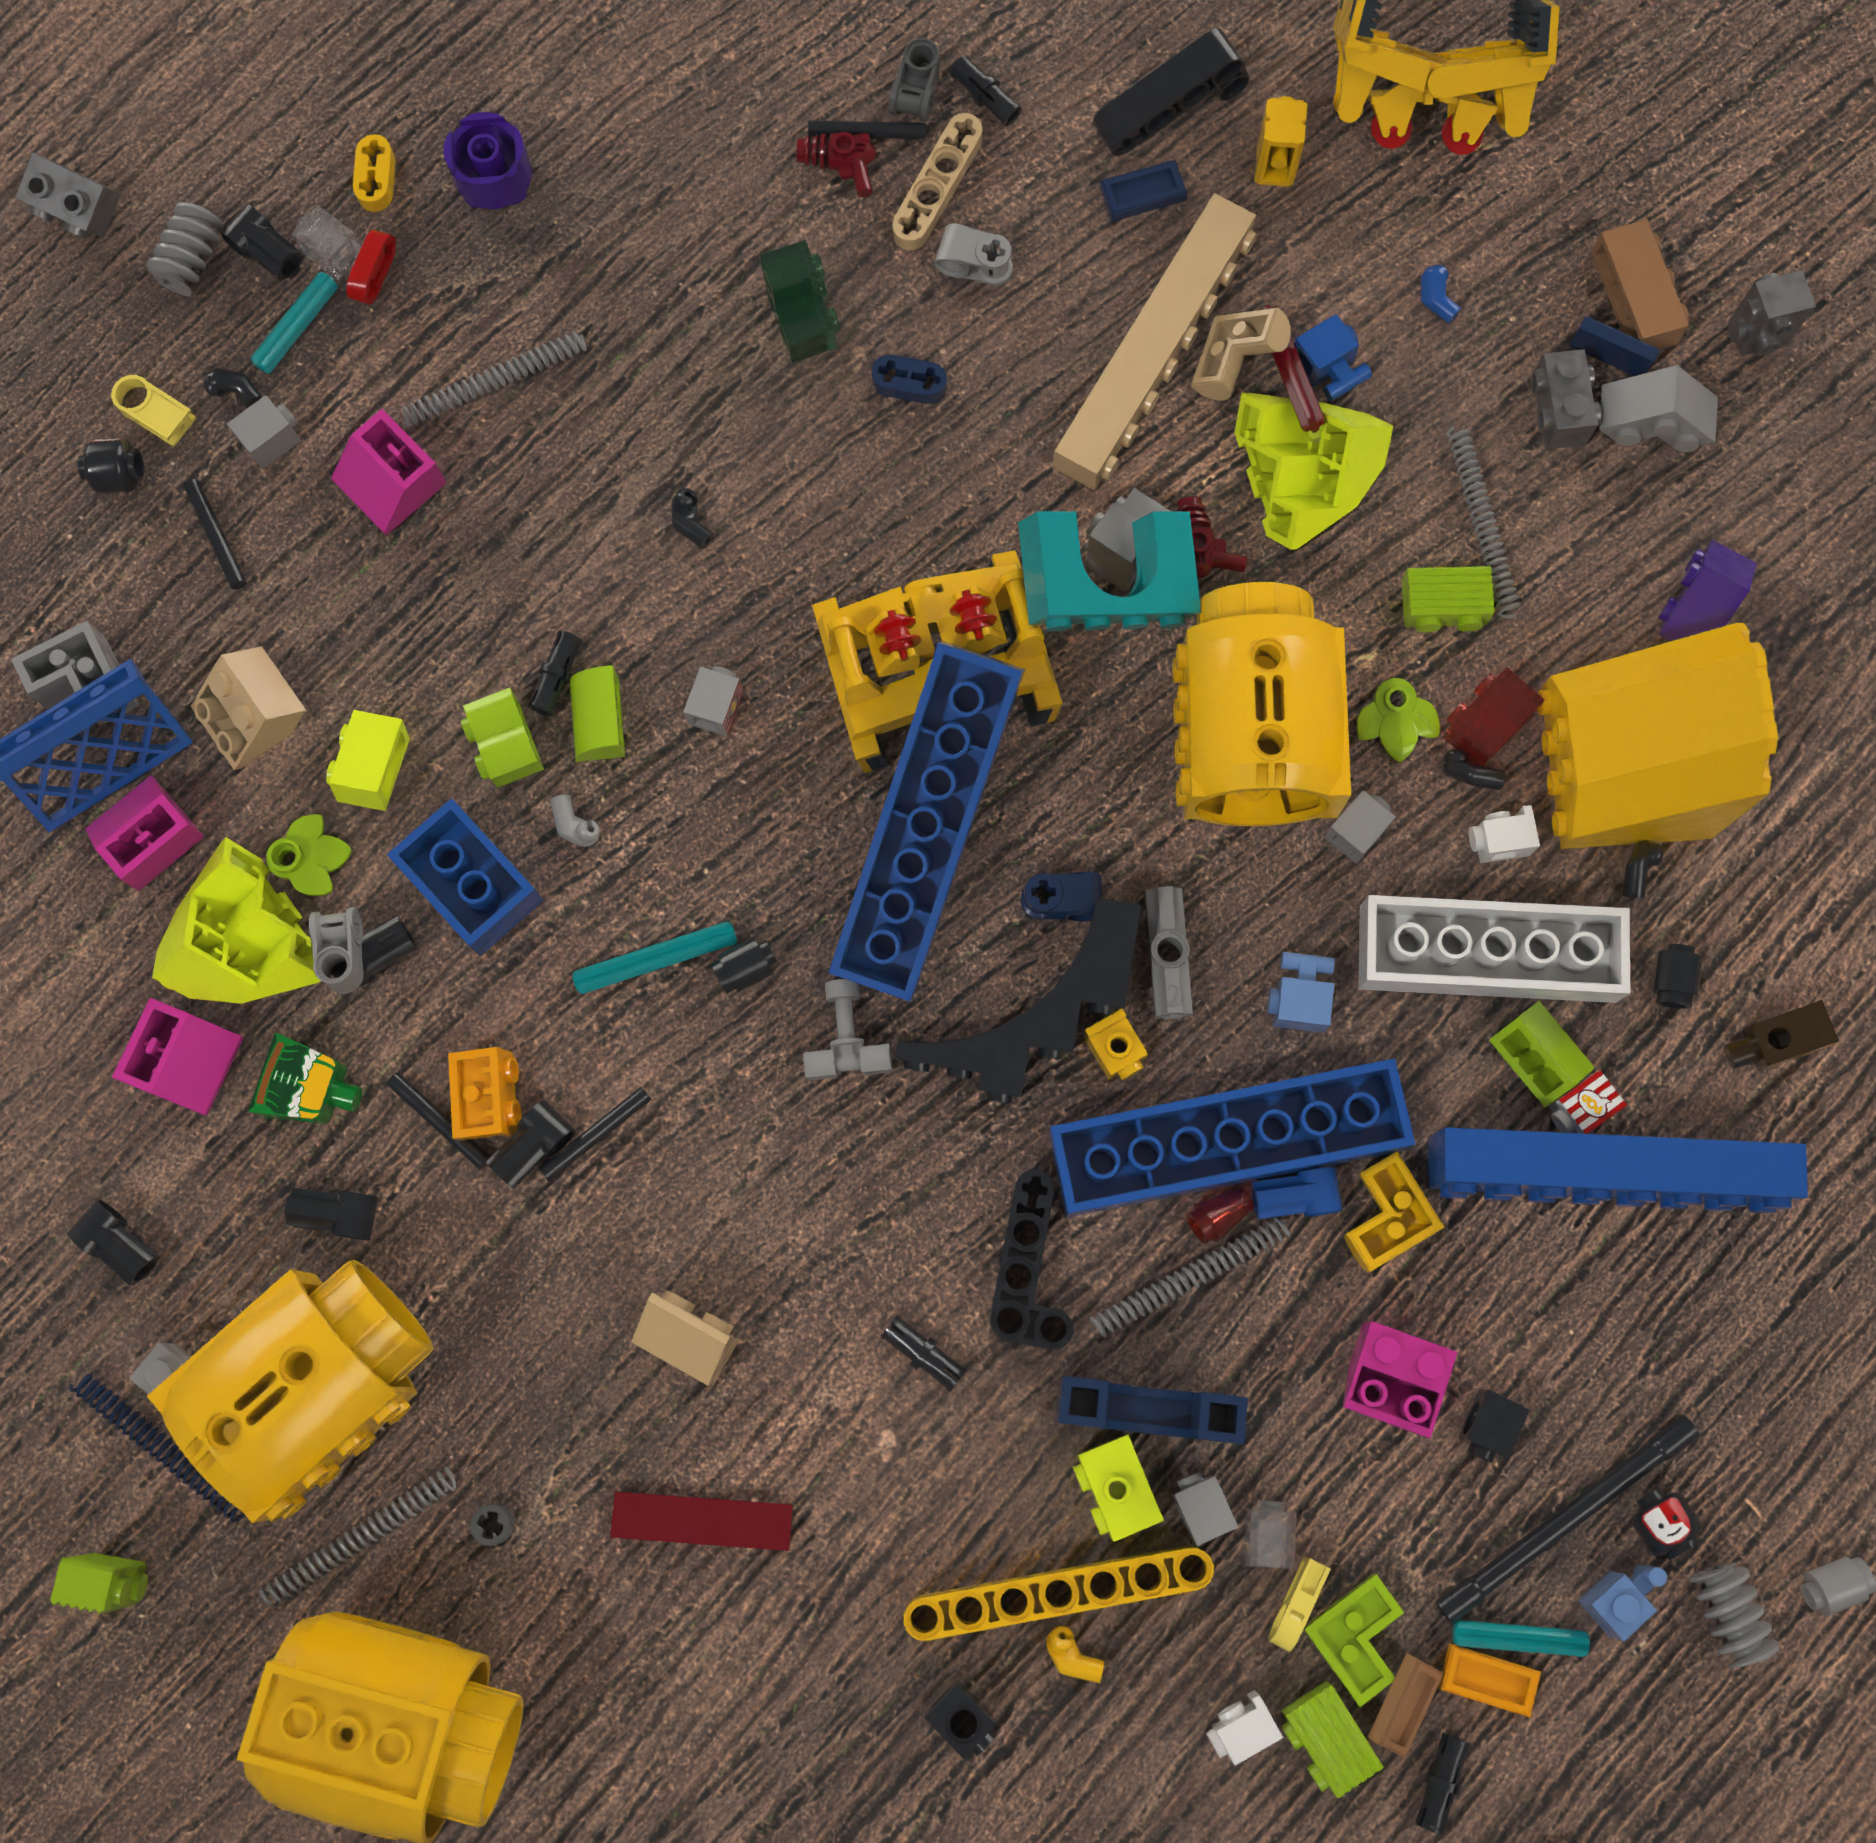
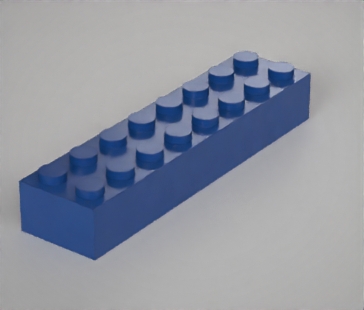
M945 641L938 642L829 970L830 974L911 1001L920 981L1025 672L1024 668Z
M1395 1058L1050 1126L1049 1138L1066 1218L1391 1154L1397 1151H1406L1416 1145Z
M1445 1127L1428 1138L1427 1190H1439L1440 1198L1466 1199L1467 1195L1482 1192L1484 1193V1200L1510 1201L1511 1197H1519L1525 1194L1528 1195V1202L1554 1203L1555 1199H1565L1568 1196L1572 1197V1204L1598 1205L1599 1201L1616 1199V1206L1643 1207L1644 1203L1660 1201V1208L1687 1209L1688 1205H1701L1704 1203V1210L1732 1211V1207H1746L1748 1205V1211L1751 1213H1776V1209H1792V1202L1808 1198L1806 1144Z

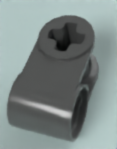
M917 38L907 44L897 77L894 79L888 104V112L895 115L900 111L920 116L921 121L928 122L940 79L939 50L933 41L927 38ZM920 62H926L929 64L924 67L916 66V64Z

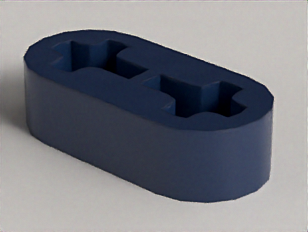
M884 355L879 357L872 366L873 386L879 394L886 397L934 404L939 402L947 392L946 372L939 364L897 355ZM888 370H896V376L892 378V381L885 382L884 375H887ZM927 377L935 378V384L931 386V390L923 388V382H926Z

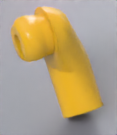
M1065 1626L1055 1627L1048 1634L1046 1645L1047 1651L1058 1672L1066 1676L1100 1684L1104 1660L1081 1655L1074 1640L1073 1632Z

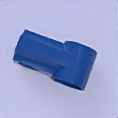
M1336 1167L1311 1169L1298 1172L1297 1176L1264 1179L1251 1183L1252 1200L1257 1220L1297 1214L1311 1217L1343 1211Z

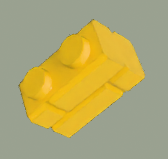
M1288 96L1267 100L1256 151L1257 161L1254 181L1258 184L1285 187L1294 184L1305 142L1307 103L1304 100H1295Z

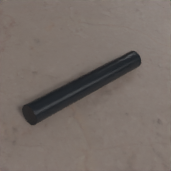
M808 120V136L818 135V137H821V134H826V137H830L831 133L848 132L852 135L867 133L870 138L926 139V123Z
M198 479L188 480L184 483L183 487L231 589H241L247 582Z
M399 1072L390 1077L386 1085L480 1170L487 1165L486 1161L491 1156L472 1139L460 1141L453 1139L452 1121Z
M639 1087L539 1167V1170L550 1182L652 1099L642 1087Z

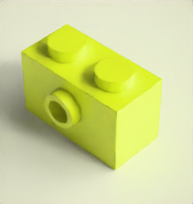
M353 710L349 724H344L340 732V750L336 761L332 760L327 769L326 781L337 802L386 811L410 740L402 719Z
M1128 1434L1077 1454L1080 1464L1074 1466L1073 1470L1082 1492L1091 1489L1098 1506L1091 1509L1090 1512L1100 1536L1109 1533L1111 1540L1115 1542L1164 1521Z

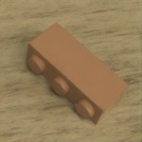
M1647 219L1602 231L1591 254L1621 331L1658 348V350L1677 345L1689 327V313L1686 306L1680 303L1675 291L1674 274L1670 268H1666L1661 255V242L1658 235L1652 232Z

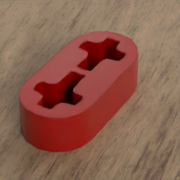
M375 229L367 234L347 280V296L350 299L367 305H371L376 300L395 256L396 240L393 235Z

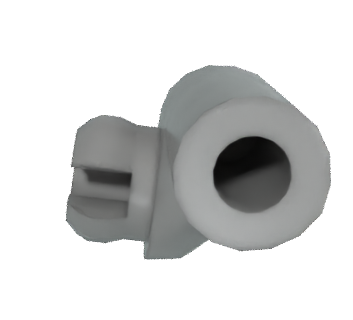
M558 795L550 799L556 830L561 838L579 847L591 846L597 841L600 834L598 824L593 820L588 822L575 816L570 795Z

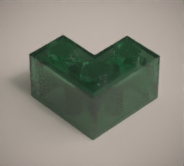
M806 240L759 255L766 295L791 362L794 363L836 349L835 332L841 331V327L834 307L827 309L823 300L824 297L828 296L823 280L825 271L819 254L811 255Z

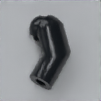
M214 368L207 373V378L203 382L204 389L208 394L219 397L223 396L225 390L234 392L246 408H249L262 398L256 387L242 372Z
M682 488L678 490L676 496L672 499V526L681 535L701 549H704L711 542L714 533L698 522L697 494L691 489Z
M1449 750L1445 754L1446 763L1442 766L1447 777L1480 788L1492 790L1503 788L1506 780L1504 770L1467 763L1468 755L1463 750Z
M1645 840L1634 846L1625 868L1622 896L1645 898L1648 865L1657 866L1662 862L1663 848L1660 844H1649L1648 840Z

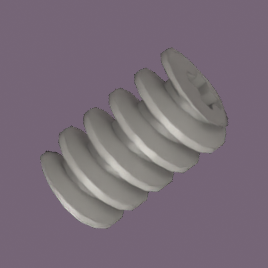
M181 202L177 203L174 207L175 216L170 217L167 221L168 230H164L160 235L161 244H157L154 247L153 253L155 257L150 258L146 266L147 270L159 284L177 294L190 297L193 291L184 282L198 283L200 278L191 268L205 269L206 263L198 257V254L211 256L213 250L205 243V240L217 243L220 237L211 228L222 229L225 227L222 221L207 209L192 203Z
M1737 1562L1715 1565L1689 1577L1690 1583H1705L1706 1588L1697 1594L1696 1598L1699 1601H1712L1713 1606L1704 1612L1703 1616L1708 1619L1720 1620L1721 1624L1711 1630L1710 1633L1711 1636L1726 1637L1728 1640L1727 1643L1717 1650L1719 1655H1734L1735 1660L1727 1668L1747 1666L1766 1660L1779 1650L1777 1640L1765 1638L1772 1631L1771 1624L1767 1621L1757 1620L1765 1613L1763 1605L1750 1602L1757 1595L1756 1587L1742 1584L1750 1577L1749 1569L1734 1567Z

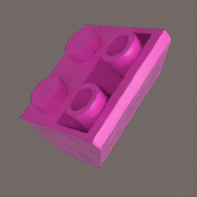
M380 409L351 434L331 478L386 536L447 483L437 464L383 409Z
M152 775L85 829L95 850L122 881L138 891L205 837Z
M149 998L112 1078L208 1116L244 1037L180 1009Z
M1373 1321L1362 1323L1349 1364L1343 1407L1431 1439L1457 1352Z

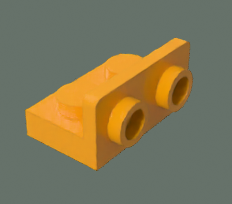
M499 1047L448 1053L452 1138L460 1141L492 1136L511 1137L518 1130L517 1125L522 1119L521 1106L518 1100H516L515 1083L519 1079V1066L517 1060L513 1057V1053Z

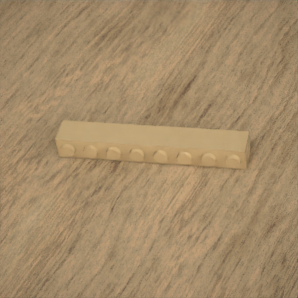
M1215 193L1213 194L1056 447L1053 460L1054 469L1093 490H1096L1102 478L1107 481L1111 478L1119 463L1116 455L1122 446L1129 448L1139 430V426L1136 425L1142 413L1148 416L1154 408L1159 397V393L1156 390L1161 382L1168 383L1173 377L1179 364L1176 358L1181 349L1186 351L1190 349L1199 331L1196 325L1200 318H1209L1218 301V296L1215 295L1221 285L1227 287L1236 273L1238 265L1235 264V261L1240 253L1246 256L1252 248L1257 237V233L1253 231L1256 214Z

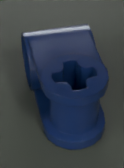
M1095 872L1036 874L1029 879L1021 894V908L1027 916L1037 920L1092 921L1097 899L1102 898V875ZM1037 889L1043 890L1044 897H1049L1046 904H1040L1039 897L1034 896Z

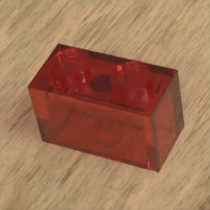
M1508 667L1497 677L1492 673L1487 675L1473 691L1478 697L1469 706L1464 702L1460 703L1446 719L1450 727L1443 735V738L1456 750L1465 751L1468 755V760L1474 765L1485 766L1545 701Z

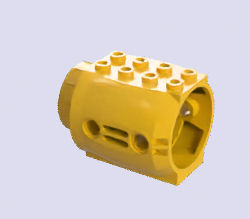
M1274 582L1241 583L1225 586L1205 594L1200 599L1201 613L1197 614V625L1187 629L1183 644H1177L1176 658H1173L1172 662L1173 683H1180L1177 688V698H1174L1173 704L1174 724L1181 725L1178 730V739H1175L1174 745L1175 765H1182L1179 780H1176V806H1183L1184 819H1198L1204 822L1229 826H1274L1298 823L1315 818H1338L1351 797L1344 628H1335L1324 621L1314 619V604L1311 595L1304 589L1289 584Z
M356 1260L348 1261L325 1282H322L314 1273L290 1269L149 1393L147 1397L162 1414L164 1423L175 1443L203 1478L226 1500L241 1510L252 1523L267 1520L273 1523L280 1517L287 1520L298 1512L307 1502L303 1497L316 1485L322 1488L331 1482L342 1471L339 1466L351 1454L356 1457L363 1453L376 1441L375 1432L386 1422L390 1425L394 1424L411 1409L412 1406L408 1401L417 1394V1391L407 1374L432 1352L433 1344L424 1328L404 1303L380 1278Z
M328 1612L300 1620L284 1639L275 1658L266 1661L236 1760L244 1762L245 1777L266 1801L283 1810L331 1825L387 1839H404L415 1843H432L446 1819L476 1827L484 1826L489 1820L502 1792L514 1756L522 1723L524 1701L518 1694L488 1686L490 1659L487 1654L465 1649L457 1643L389 1623L344 1612Z

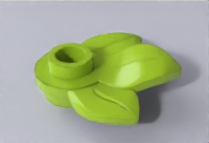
M1391 678L1378 686L1375 691L1374 701L1361 709L1357 718L1356 728L1359 740H1370L1379 737L1385 751L1395 761L1401 762L1413 751L1418 741V736L1425 738H1437L1439 736L1440 720L1433 705L1424 699L1418 698L1414 687L1408 681L1401 678ZM1394 691L1400 692L1403 697L1402 704L1398 707L1393 706L1390 702V695Z
M306 815L298 818L291 824L286 837L276 840L269 847L266 854V863L274 875L282 879H289L298 892L309 896H325L333 892V884L329 873L336 871L345 864L351 855L352 849L339 838L323 835L324 820L322 815ZM288 853H294V862L288 866L283 865L284 856Z

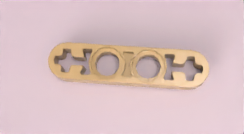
M960 113L949 121L897 211L892 226L894 241L900 248L909 251L917 250L926 243L980 149L983 140L982 123L975 115ZM966 129L971 130L972 136L966 135L961 142V150L958 149V132L964 133ZM949 158L953 159L958 164V167L951 173H943L937 169L936 164L942 159ZM925 190H932L938 193L940 198L932 205H925L918 200V195ZM916 213L919 215L917 231H911L909 235L904 234L903 227H911Z

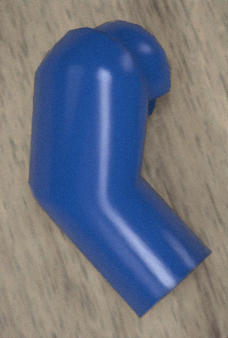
M1442 265L1429 266L1424 270L1420 279L1421 302L1447 324H1450L1458 316L1462 308L1446 296V279L1449 278L1448 270Z

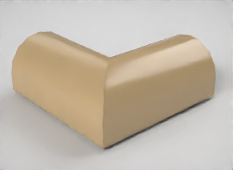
M1279 308L1215 316L1191 387L1200 395L1209 399L1220 401L1229 399L1234 390L1245 356L1282 352L1286 349L1291 336L1290 324L1286 315Z

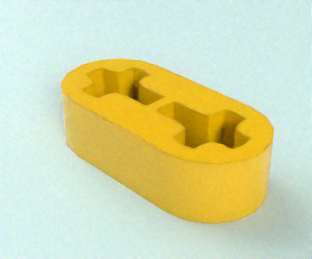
M373 134L362 138L357 144L355 151L353 192L362 208L371 212H378L387 208L393 197L395 154L387 139L381 135ZM380 150L382 154L377 155L376 166H373L369 157H373L375 151ZM375 180L379 190H375L374 195L369 197L367 193L371 192L372 183Z

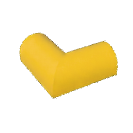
M1398 1151L1359 1174L1380 1208L1381 1213L1346 1233L1344 1237L1351 1253L1366 1272L1373 1271L1445 1228Z

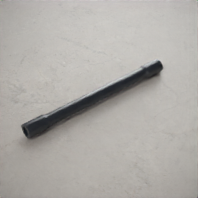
M1684 1415L1678 1417L1654 1435L1648 1444L1473 1576L1463 1579L1438 1598L1435 1604L1450 1624L1455 1623L1480 1604L1486 1595L1659 1464L1670 1460L1698 1439L1700 1433L1695 1425Z

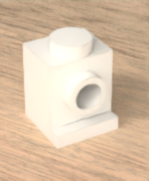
M1532 805L1523 806L1515 816H1511L1509 811L1491 813L1485 816V820L1479 826L1469 828L1470 846L1473 852L1478 851L1480 863L1528 857L1540 847Z
M1255 1690L1247 1694L1251 1703L1243 1706L1242 1702L1239 1701L1226 1707L1217 1714L1220 1721L1212 1725V1730L1206 1732L1219 1758L1228 1755L1235 1766L1283 1738L1261 1696Z

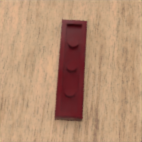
M615 1491L610 1538L789 1551L794 1504Z

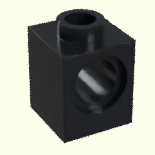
M1489 1389L1479 1390L1458 1439L1470 1444L1467 1449L1468 1453L1486 1462L1492 1463L1495 1457L1509 1460L1530 1409Z
M958 1679L925 1712L924 1718L963 1759L971 1751L978 1756L996 1737L992 1731L996 1725V1718ZM959 1710L972 1712L977 1719L976 1727L966 1734L956 1732L950 1723V1719L955 1712Z

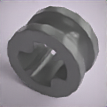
M489 1504L482 1506L474 1513L471 1518L470 1529L472 1536L477 1542L482 1545L492 1546L506 1541L512 1534L515 1523L513 1515L508 1508L501 1504ZM492 1512H496L499 1514L497 1522L503 1525V1530L501 1533L493 1532L492 1538L486 1535L487 1527L482 1524V1519L484 1516L486 1518L492 1517Z

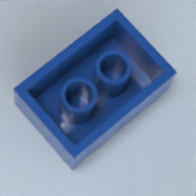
M452 798L386 854L480 957L544 901L534 887Z

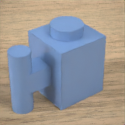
M1282 952L1280 968L1297 970L1296 978L1282 977L1277 984V989L1270 988L1267 1014H1274L1273 1027L1324 1033L1330 1027L1334 983L1315 980L1316 973L1333 974L1334 958Z
M1645 1564L1635 1566L1633 1575L1630 1578L1625 1574L1609 1571L1578 1602L1609 1637L1624 1642L1657 1612L1645 1595L1655 1586H1663L1667 1581V1574L1662 1568Z

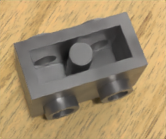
M32 152L15 198L30 204L29 213L49 222H52L55 216L65 221L63 229L87 239L89 233L105 237L121 193Z
M1803 270L1778 276L1777 273H1770L1754 281L1753 286L1739 303L1728 324L1729 336L1733 343H1737L1741 356L1753 353L1764 356L1787 345L1816 308Z
M1585 349L1545 353L1536 370L1532 371L1531 388L1533 394L1536 395L1538 405L1537 423L1539 431L1543 435L1545 450L1585 446L1601 423V407L1598 402H1594L1592 393L1595 381L1594 369L1591 364H1587Z

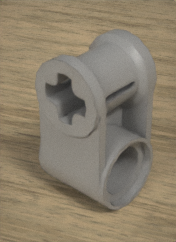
M948 224L945 227L934 266L939 272L950 277L965 278L986 283L990 286H999L1006 283L1013 274L1012 248L1010 242L999 234L971 229L962 224Z
M348 907L346 912L321 915L320 912H311L309 931L313 947L315 975L327 987L338 994H348L355 991L362 983L364 976L361 946L363 930L358 909L356 907ZM347 962L345 973L338 978H331L333 967L338 963Z

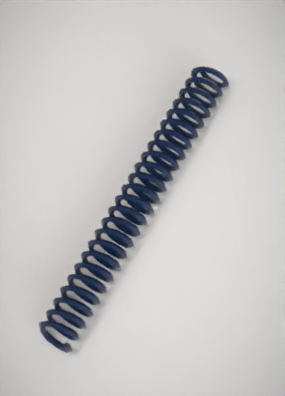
M93 1373L87 1374L81 1380L78 1387L73 1388V1384L69 1385L70 1392H76L77 1397H83V1402H89L90 1408H96V1413H102L103 1419H109L110 1424H116L117 1430L122 1429L123 1435H129V1439L132 1441L136 1440V1446H142L143 1451H149L150 1457L156 1456V1462H163V1468L169 1467V1472L176 1473L177 1479L183 1478V1484H189L191 1490L196 1489L197 1495L203 1494V1500H210V1506H216L218 1512L223 1511L224 1517L230 1516L231 1523L237 1522L245 1516L242 1512L238 1517L234 1518L239 1510L237 1507H234L232 1511L227 1513L232 1505L229 1501L220 1508L225 1500L223 1496L213 1502L216 1495L219 1494L218 1491L214 1490L207 1497L209 1490L212 1488L210 1484L200 1491L202 1485L206 1482L203 1477L199 1483L193 1486L195 1480L201 1475L198 1471L195 1472L192 1478L186 1480L188 1475L195 1469L192 1464L187 1468L186 1472L180 1475L181 1470L190 1462L186 1457L177 1468L173 1469L175 1463L184 1456L181 1450L170 1463L166 1464L168 1458L179 1448L177 1444H174L166 1455L160 1458L161 1453L172 1443V1438H168L159 1450L153 1453L154 1448L165 1438V1433H161L152 1445L146 1448L147 1443L159 1432V1427L152 1429L145 1440L139 1442L141 1437L152 1427V1422L146 1423L138 1435L133 1437L134 1432L145 1422V1416L140 1417L133 1427L126 1431L127 1427L138 1417L139 1411L133 1412L125 1424L120 1426V1422L132 1411V1406H127L118 1419L113 1421L114 1416L125 1406L126 1400L120 1401L113 1411L106 1415L107 1411L119 1400V1395H114L106 1406L100 1410V1406L112 1395V1389L107 1390L101 1396L98 1403L93 1404V1401L106 1389V1384L100 1385L92 1396L86 1399L87 1395L99 1384V1379H94L86 1390L80 1394V1390L93 1378Z

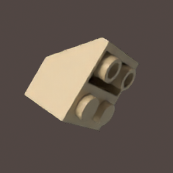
M262 646L221 654L190 706L233 770L243 768L289 737L306 711Z
M668 1290L664 1296L651 1293L631 1342L707 1386L713 1387L739 1339L730 1335L734 1326L705 1312L703 1318L698 1317L692 1313L696 1306L695 1304Z

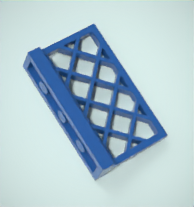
M130 658L1 738L0 781H3L45 829L51 832L186 748L193 741L146 682L141 671ZM142 694L150 702L147 716L125 714L127 703ZM158 712L162 718H156V713ZM100 720L115 722L111 739L89 737L90 727ZM123 723L145 726L142 741L119 740ZM153 727L172 729L177 735L176 738L164 745L150 743ZM62 743L78 745L75 762L52 759L54 748ZM86 746L109 748L105 765L83 763ZM117 749L139 752L137 762L131 766H113ZM25 766L41 768L38 784L20 783L13 774ZM49 769L72 771L69 787L46 785ZM80 772L103 774L101 784L92 790L77 788ZM29 793L36 794L35 800ZM43 796L67 797L65 807L49 816L41 807Z

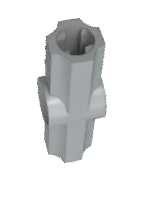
M1166 886L1146 890L1145 903L1149 939L1148 961L1151 966L1155 1019L1168 1020L1190 1017L1193 1015L1188 964L1190 947L1186 939L1182 888ZM1164 944L1173 945L1179 951L1180 958L1174 962H1166L1158 955L1157 948Z

